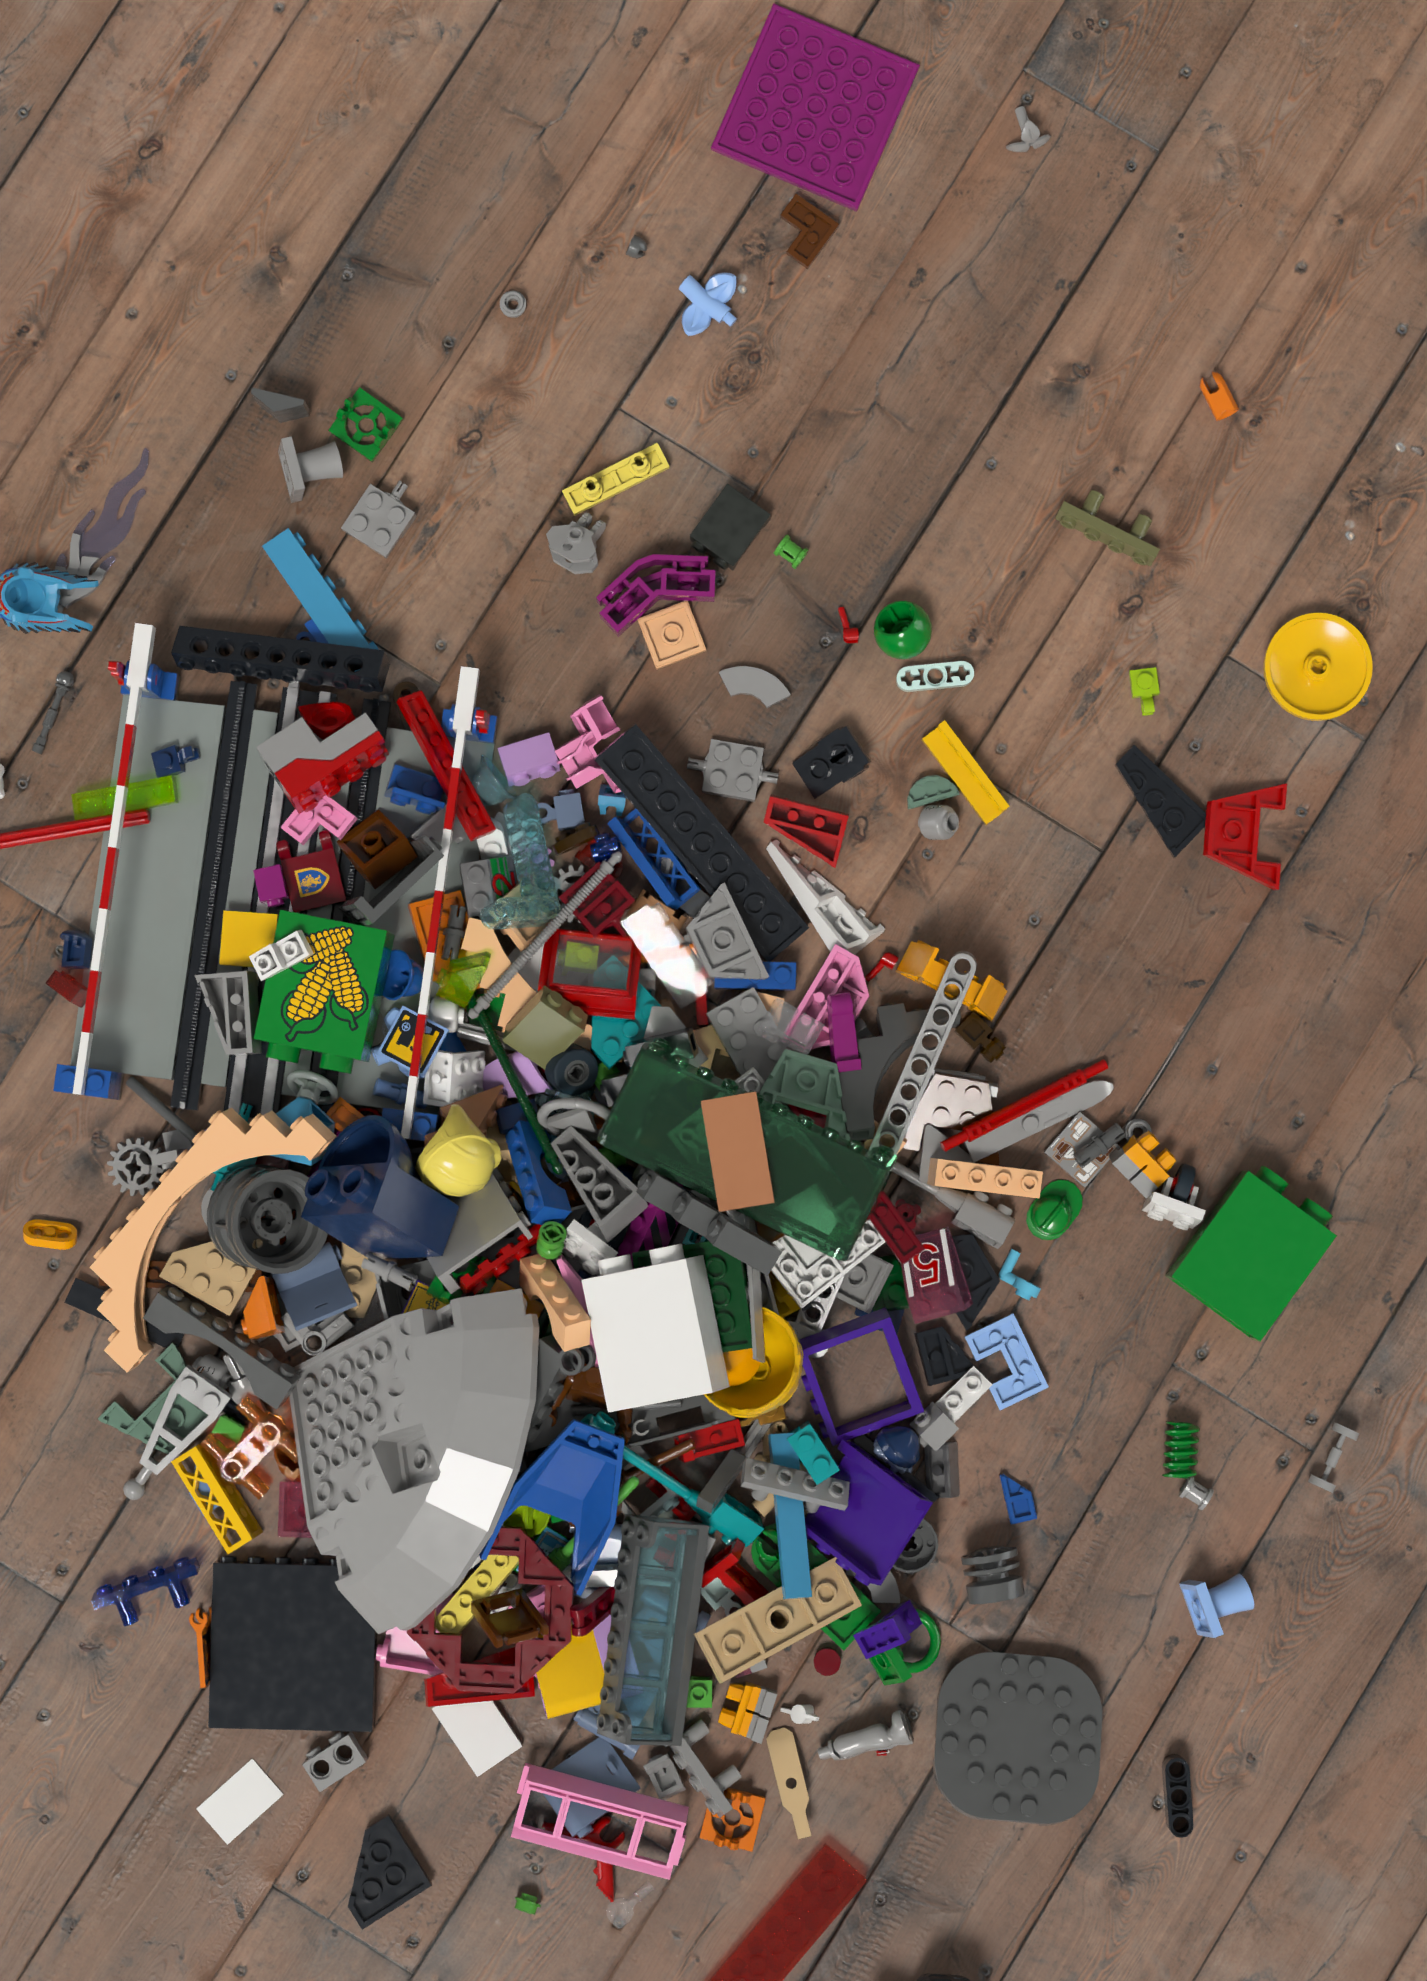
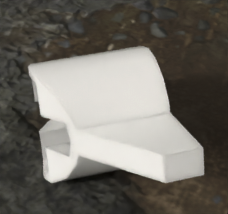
M810 1704L795 1705L792 1709L781 1707L780 1712L790 1714L792 1721L796 1724H809L812 1721H819V1716L814 1714V1708Z

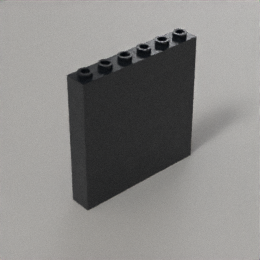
M221 1556L220 1560L213 1563L208 1728L372 1732L374 1730L377 1632L338 1590L335 1581L339 1580L336 1558H330L329 1563H318V1558L312 1557L302 1558V1562H291V1557H275V1562L264 1561V1557L249 1556L248 1561H237V1556Z

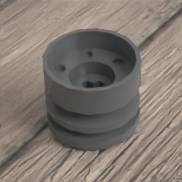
M925 1519L921 1521L912 1535L915 1537L914 1543L917 1544L916 1548L902 1551L893 1565V1568L905 1573L919 1572L927 1568L935 1559L938 1550V1538L932 1525Z
M991 1546L977 1549L970 1554L961 1556L962 1565H975L963 1570L964 1575L977 1576L976 1581L966 1585L969 1604L995 1603L1025 1595L1022 1576L1009 1575V1570L1020 1566L1017 1560L1007 1561V1559L1018 1555L1016 1547Z

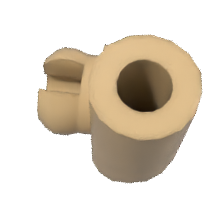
M775 1422L764 1435L763 1460L770 1461L768 1435L788 1433L784 1422Z

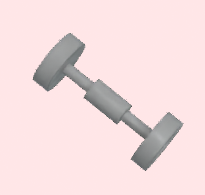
M1335 1422L1331 1430L1341 1434L1336 1447H1332L1325 1462L1327 1467L1323 1476L1318 1478L1311 1474L1308 1482L1331 1493L1334 1492L1336 1485L1326 1480L1331 1469L1335 1468L1342 1454L1340 1449L1346 1437L1357 1441L1359 1433Z

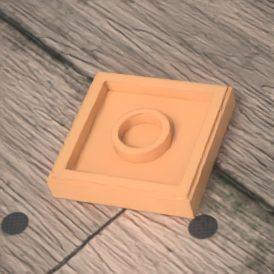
M683 601L637 620L656 670L706 651L688 601Z

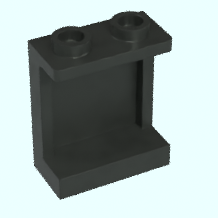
M727 484L690 534V541L693 542L691 546L703 555L707 552L713 556V562L724 570L730 568L733 571L737 562L761 529L765 528L771 520V514Z

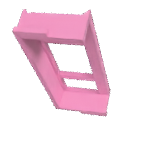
M525 1763L517 1793L522 1794L511 1837L670 1880L673 1865L678 1866L686 1839L683 1831L686 1826L689 1807ZM531 1790L562 1798L553 1832L522 1824ZM574 1801L637 1818L628 1851L624 1852L561 1835L570 1802ZM645 1821L677 1829L667 1863L636 1855Z

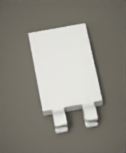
M494 1701L432 1707L433 1712L477 1777L523 1746Z

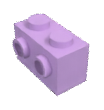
M549 732L497 748L509 787L513 785L523 786L529 783L530 780L539 777L549 778L560 771L559 764H557L558 758Z

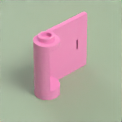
M451 1593L436 1607V1616L455 1595L454 1593ZM398 1627L386 1631L383 1645L378 1644L376 1660L380 1661V1667L428 1675H436L443 1672L425 1654L426 1652L421 1646L412 1640L407 1631L400 1630Z

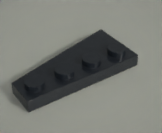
M1133 745L1115 764V767L1172 857L1175 858L1205 827L1206 813L1146 755Z

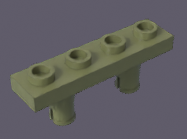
M1091 490L1081 509L1065 501L1063 502L1055 518L1060 521L1062 526L1068 529H1076L1084 533V536L1089 540L1100 541L1108 545V548L1113 552L1124 553L1132 557V560L1137 564L1151 567L1160 549L1143 541L1152 523L1149 517L1139 514L1130 532L1127 533L1095 517L1104 499V496L1097 491Z

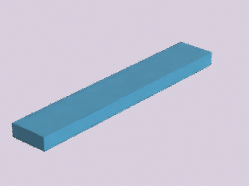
M794 1433L768 1435L770 1463L800 1470L799 1457L787 1440ZM773 1494L783 1599L812 1597L803 1501Z

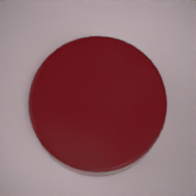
M825 1647L816 1652L813 1663L819 1674L831 1676L839 1670L841 1659L836 1650Z

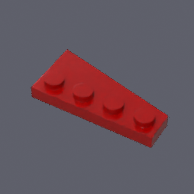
M536 1224L529 1229L533 1236L531 1239L528 1240L523 1233L517 1238L519 1242L516 1245L510 1243L500 1249L495 1256L496 1260L492 1262L491 1259H486L479 1264L472 1277L468 1273L461 1277L460 1288L465 1295L469 1296L471 1293L474 1295L479 1294L488 1286L486 1282L493 1276L499 1278L510 1269L508 1265L515 1259L520 1262V1259L526 1258L531 1253L530 1248L537 1243L539 1229L542 1225Z
M516 1646L472 1662L515 1664ZM444 1672L424 1679L426 1707L535 1697L534 1676L525 1682L514 1694L459 1691Z

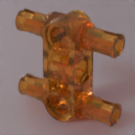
M246 1396L236 1406V1409L253 1424V1428L233 1448H227L211 1432L199 1445L217 1460V1467L220 1469L221 1476L225 1480L238 1485L242 1484L260 1500L270 1487L253 1472L254 1467L273 1448L276 1449L278 1447L294 1463L298 1462L296 1442L289 1435L290 1432L286 1427L284 1419L278 1414H272L270 1411L266 1410L264 1412ZM265 1426H273L276 1429L277 1433H269L266 1430ZM229 1462L237 1463L241 1470L232 1469Z

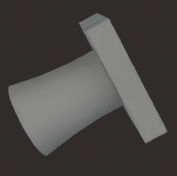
M292 436L281 439L278 454L291 503L302 501L305 490L304 482L343 478L341 458L335 441L309 451L296 453Z

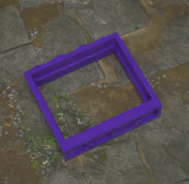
M886 1307L799 1339L803 1349L802 1366L806 1373L801 1378L806 1391L812 1390L814 1398L810 1399L815 1415L821 1414L823 1422L818 1423L823 1437L830 1438L832 1446L839 1444L842 1439L850 1440L924 1412ZM882 1328L908 1401L834 1428L808 1356Z

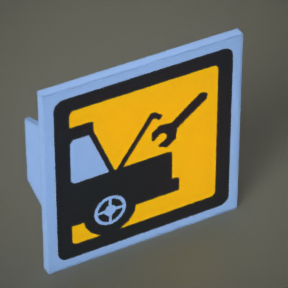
M402 1005L377 1054L410 1071L418 1013ZM428 1018L419 1075L422 1078L425 1077L449 1032V1029Z

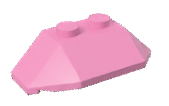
M835 944L781 1035L782 1039L803 1051L830 1046L827 997L829 994L849 992L852 998L854 1021H856L870 997L859 957Z

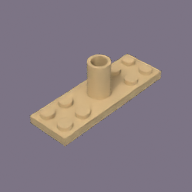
M836 1557L810 1570L812 1597L783 1599L781 1586L694 1634L719 1683L725 1682L862 1606L842 1567L835 1562ZM770 1617L774 1619L775 1627L771 1624Z

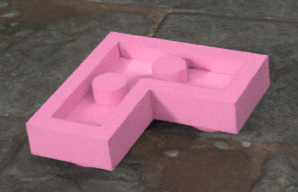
M325 795L322 797L323 799L318 801V805L309 812L303 811L298 814L295 809L280 828L304 846L320 825L341 840L356 822L357 818L332 798Z

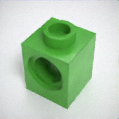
M690 1676L686 1708H712V1676Z

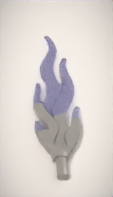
M144 448L136 470L117 482L110 489L105 500L104 509L96 524L85 534L86 528L95 517V512L91 509L75 528L70 542L68 569H66V556L60 554L55 570L87 576L88 580H98L99 586L101 585L107 571L116 561V558L110 556L100 564L92 575H90V571L103 556L116 548L125 539L131 529L138 502L146 494V491L140 489L132 495L123 516L119 520H117V514L124 497L146 473L149 463V451L147 448ZM99 586L73 588L71 590L60 589L57 613H62L64 608L68 609L75 602L89 596Z

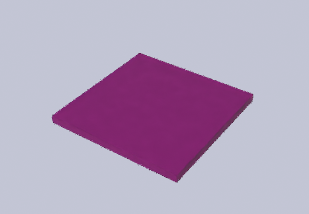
M773 3L712 143L711 150L857 212L920 65Z

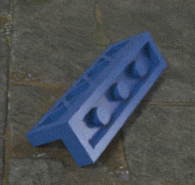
M636 808L625 818L614 817L607 823L666 906L677 910L701 890L676 854ZM638 816L644 822L642 833H634L629 827V824ZM647 838H656L658 841L657 854L648 853L646 850ZM662 858L672 860V874H663L661 871ZM677 879H685L691 887L681 896L675 890Z

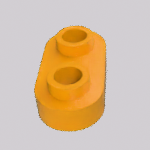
M34 1219L24 1225L23 1239L31 1246L66 1250L76 1245L77 1229L69 1223Z

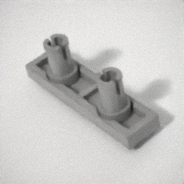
M746 1458L743 1462L741 1487L752 1489V1497L755 1500L763 1501L769 1493L801 1500L804 1502V1509L809 1513L817 1512L820 1505L843 1511L848 1506L850 1484L848 1481L829 1477L816 1485L809 1472Z
M700 1719L683 1731L681 1746L669 1747L675 1754L673 1756L675 1763L680 1769L683 1770L685 1768L690 1775L689 1782L697 1792L701 1791L707 1799L705 1804L709 1811L721 1818L733 1809L723 1795V1791L741 1778V1774L734 1765L729 1766L714 1778L706 1771L691 1748L692 1745L709 1733L708 1727Z

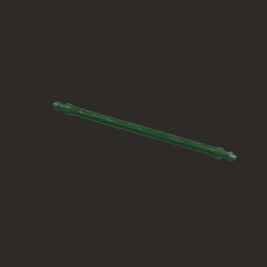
M467 987L466 996L469 997V1005L473 1009L478 1003L476 1000L479 997L476 995V990L469 991V987ZM483 1009L477 1019L480 1025H482L484 1033L522 1106L536 1138H538L537 1140L545 1153L544 1157L547 1163H551L552 1170L560 1175L563 1173V1166L558 1161L559 1157L554 1151L545 1129L539 1124L536 1111L497 1036L489 1016H487L485 1009Z

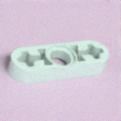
M966 661L906 666L899 670L896 683L905 692L963 687L972 681L974 669ZM959 667H963L964 671L969 672V675L965 676L964 681H960L959 676H952L950 678L951 683L946 682L947 671L945 668H950V673L958 672ZM932 669L941 671L943 675L942 681L938 684L931 683L927 678L928 672ZM919 670H924L923 682L925 685H920V680L912 681L911 686H907L904 681L901 682V678L905 677L906 672H910L911 677H917L920 675Z

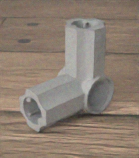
M288 1312L280 1318L300 1342L303 1350L309 1355L322 1353L355 1326L345 1312L324 1319L318 1325L312 1324L298 1331L295 1330ZM311 1335H317L321 1338L322 1346L320 1349L314 1350L309 1347L308 1338Z

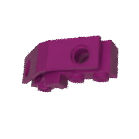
M652 554L638 559L596 597L597 603L600 606H605L599 612L600 618L619 637L659 600L715 602L716 570H705V567H708V556ZM652 566H673L672 568H662L661 572L643 578L638 577L631 584L628 582L639 571ZM692 567V570H701V572L677 571V569ZM625 588L628 589V590H627L618 600H616L613 604L610 603V602L614 599L613 596H614L616 593H619V594H620Z

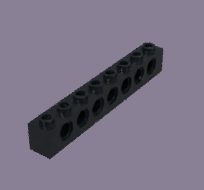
M180 625L171 651L177 667L184 670L198 669L209 673H231L238 677L247 675L263 680L271 678L288 683L303 682L313 686L327 685L338 689L352 688L367 693L373 691L383 692L390 667L385 650Z

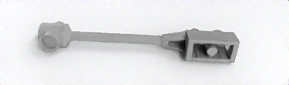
M894 1160L890 1169L892 1172L935 1195V1198L956 1213L951 1221L952 1224L969 1234H973V1236L996 1249L1003 1245L1015 1222V1219L1011 1217L1013 1211L1003 1204H998L997 1208L987 1203L989 1197L980 1191H975L972 1195L947 1187L928 1185L927 1182L921 1184L918 1181V1173Z

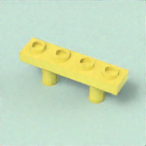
M656 443L562 490V493L575 516L669 469L670 466L659 444Z
M488 1555L487 1559L480 1564L436 1616V1629L440 1633L460 1634L474 1617L471 1613V1601L492 1596L519 1564V1556Z

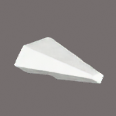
M778 840L771 841L767 846L766 850L830 952L836 944L855 955L885 931L881 924L875 926L865 917L866 912L860 908L857 911L845 901L846 896L815 870L809 872L799 863L801 859L798 856L794 855L791 857L779 847L780 842Z

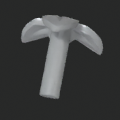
M1021 106L1015 109L1021 129L1022 141L1006 146V149L1013 152H1027L1030 146L1037 149L1046 144L1051 135L1046 134L1039 137L1040 131L1028 119L1025 107Z

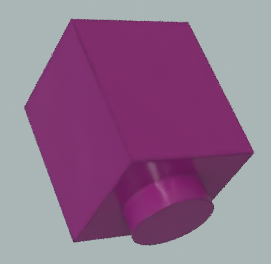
M280 864L253 870L259 900L262 904L267 903L268 907L284 904V899L290 898L283 868Z

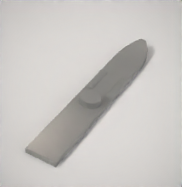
M1104 1080L1087 1082L972 1142L966 1141L965 1145L972 1162L974 1163L1096 1105L1114 1089L1113 1084Z
M752 1207L744 1208L745 1227L757 1234ZM747 1265L753 1359L764 1363L765 1347L760 1271Z

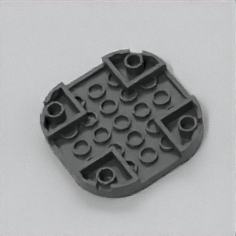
M985 1652L975 1654L961 1661L947 1675L937 1698L933 1771L941 1794L958 1812L977 1820L1048 1826L1062 1823L1074 1817L1091 1800L1099 1780L1102 1705L1095 1685L1080 1668L1066 1660L1054 1657Z

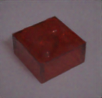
M54 970L46 984L69 1002L82 1008L86 1003L88 987L76 981V978L63 970L61 972Z

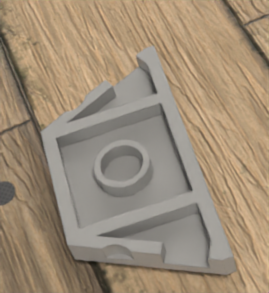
M722 883L686 927L688 936L708 978L765 980L769 978V975L726 884Z

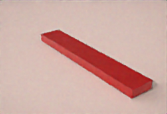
M420 690L399 698L396 703L448 798L454 749L423 691ZM462 766L456 815L470 841H474L493 833L496 828Z

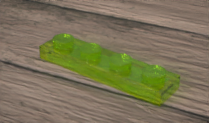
M170 775L129 783L125 812L179 803L176 777ZM117 786L71 794L74 819L81 820L113 814Z

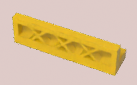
M945 720L935 730L922 738L923 743L985 825L989 824L1010 807Z
M208 1440L171 1461L227 1554H230L263 1533V1530ZM190 1456L196 1465L195 1474L187 1472L182 1464V1461ZM199 1481L208 1484L210 1488L209 1497L201 1495L198 1490ZM213 1505L222 1507L225 1512L223 1520L215 1518L212 1513ZM228 1528L236 1530L241 1538L234 1545L231 1544L226 1536Z

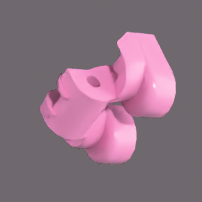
M599 694L573 710L570 717L580 735L554 751L559 758L557 764L561 763L568 774L566 780H571L576 789L603 774L613 792L618 793L622 791L594 760L597 754L593 746L601 739L608 738L620 731L603 703L602 695Z

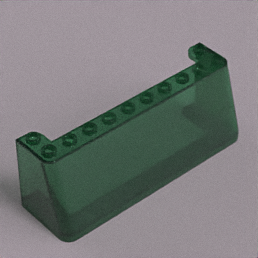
M651 1037L641 1046L601 1128L597 1141L604 1147L717 1201L701 1101L756 1091L749 1090L747 1092L739 1088V1084L731 1079L724 1078L722 1080L714 1076V1072L706 1067L699 1066L697 1068L689 1064V1060L684 1056L678 1054L673 1056V1049L669 1047L670 1042L660 1037H655V1039ZM757 1092L775 1203L736 1209V1211L834 1259L847 1261L862 1238L899 1156L894 1155V1151L884 1145L872 1147L869 1151L864 1148L865 1145L860 1141L844 1139L839 1136L840 1133L830 1127L822 1128L815 1125V1121L812 1118L801 1114L797 1116L789 1112L787 1106L777 1102L772 1104L764 1100V1096Z

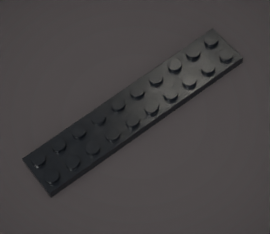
M635 723L594 758L711 896L722 883L726 884L755 948L767 962H771L809 929V926Z

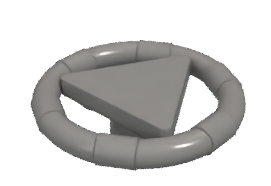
M583 1098L555 1099L543 1104L537 1112L539 1124L543 1126L545 1131L557 1137L572 1126L587 1141H594L611 1135L617 1127L616 1118L610 1109L602 1104ZM562 1108L567 1109V1112L556 1113L555 1115L547 1118L548 1115L554 1110ZM591 1112L606 1120L603 1128L597 1129Z

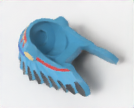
M36 562L15 564L0 575V618L3 619L8 627H12L16 631L21 630L25 634L30 631L35 633L40 631L60 633L62 630L69 633H80L81 630L92 632L93 626L91 624L72 618L68 614L57 612L60 589L71 590L73 588L99 586L98 580H88L87 576L49 569L46 565L39 566Z

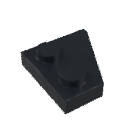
M943 1327L914 1333L927 1386L962 1378L973 1366L978 1370L963 1354L962 1349L952 1341L950 1335Z

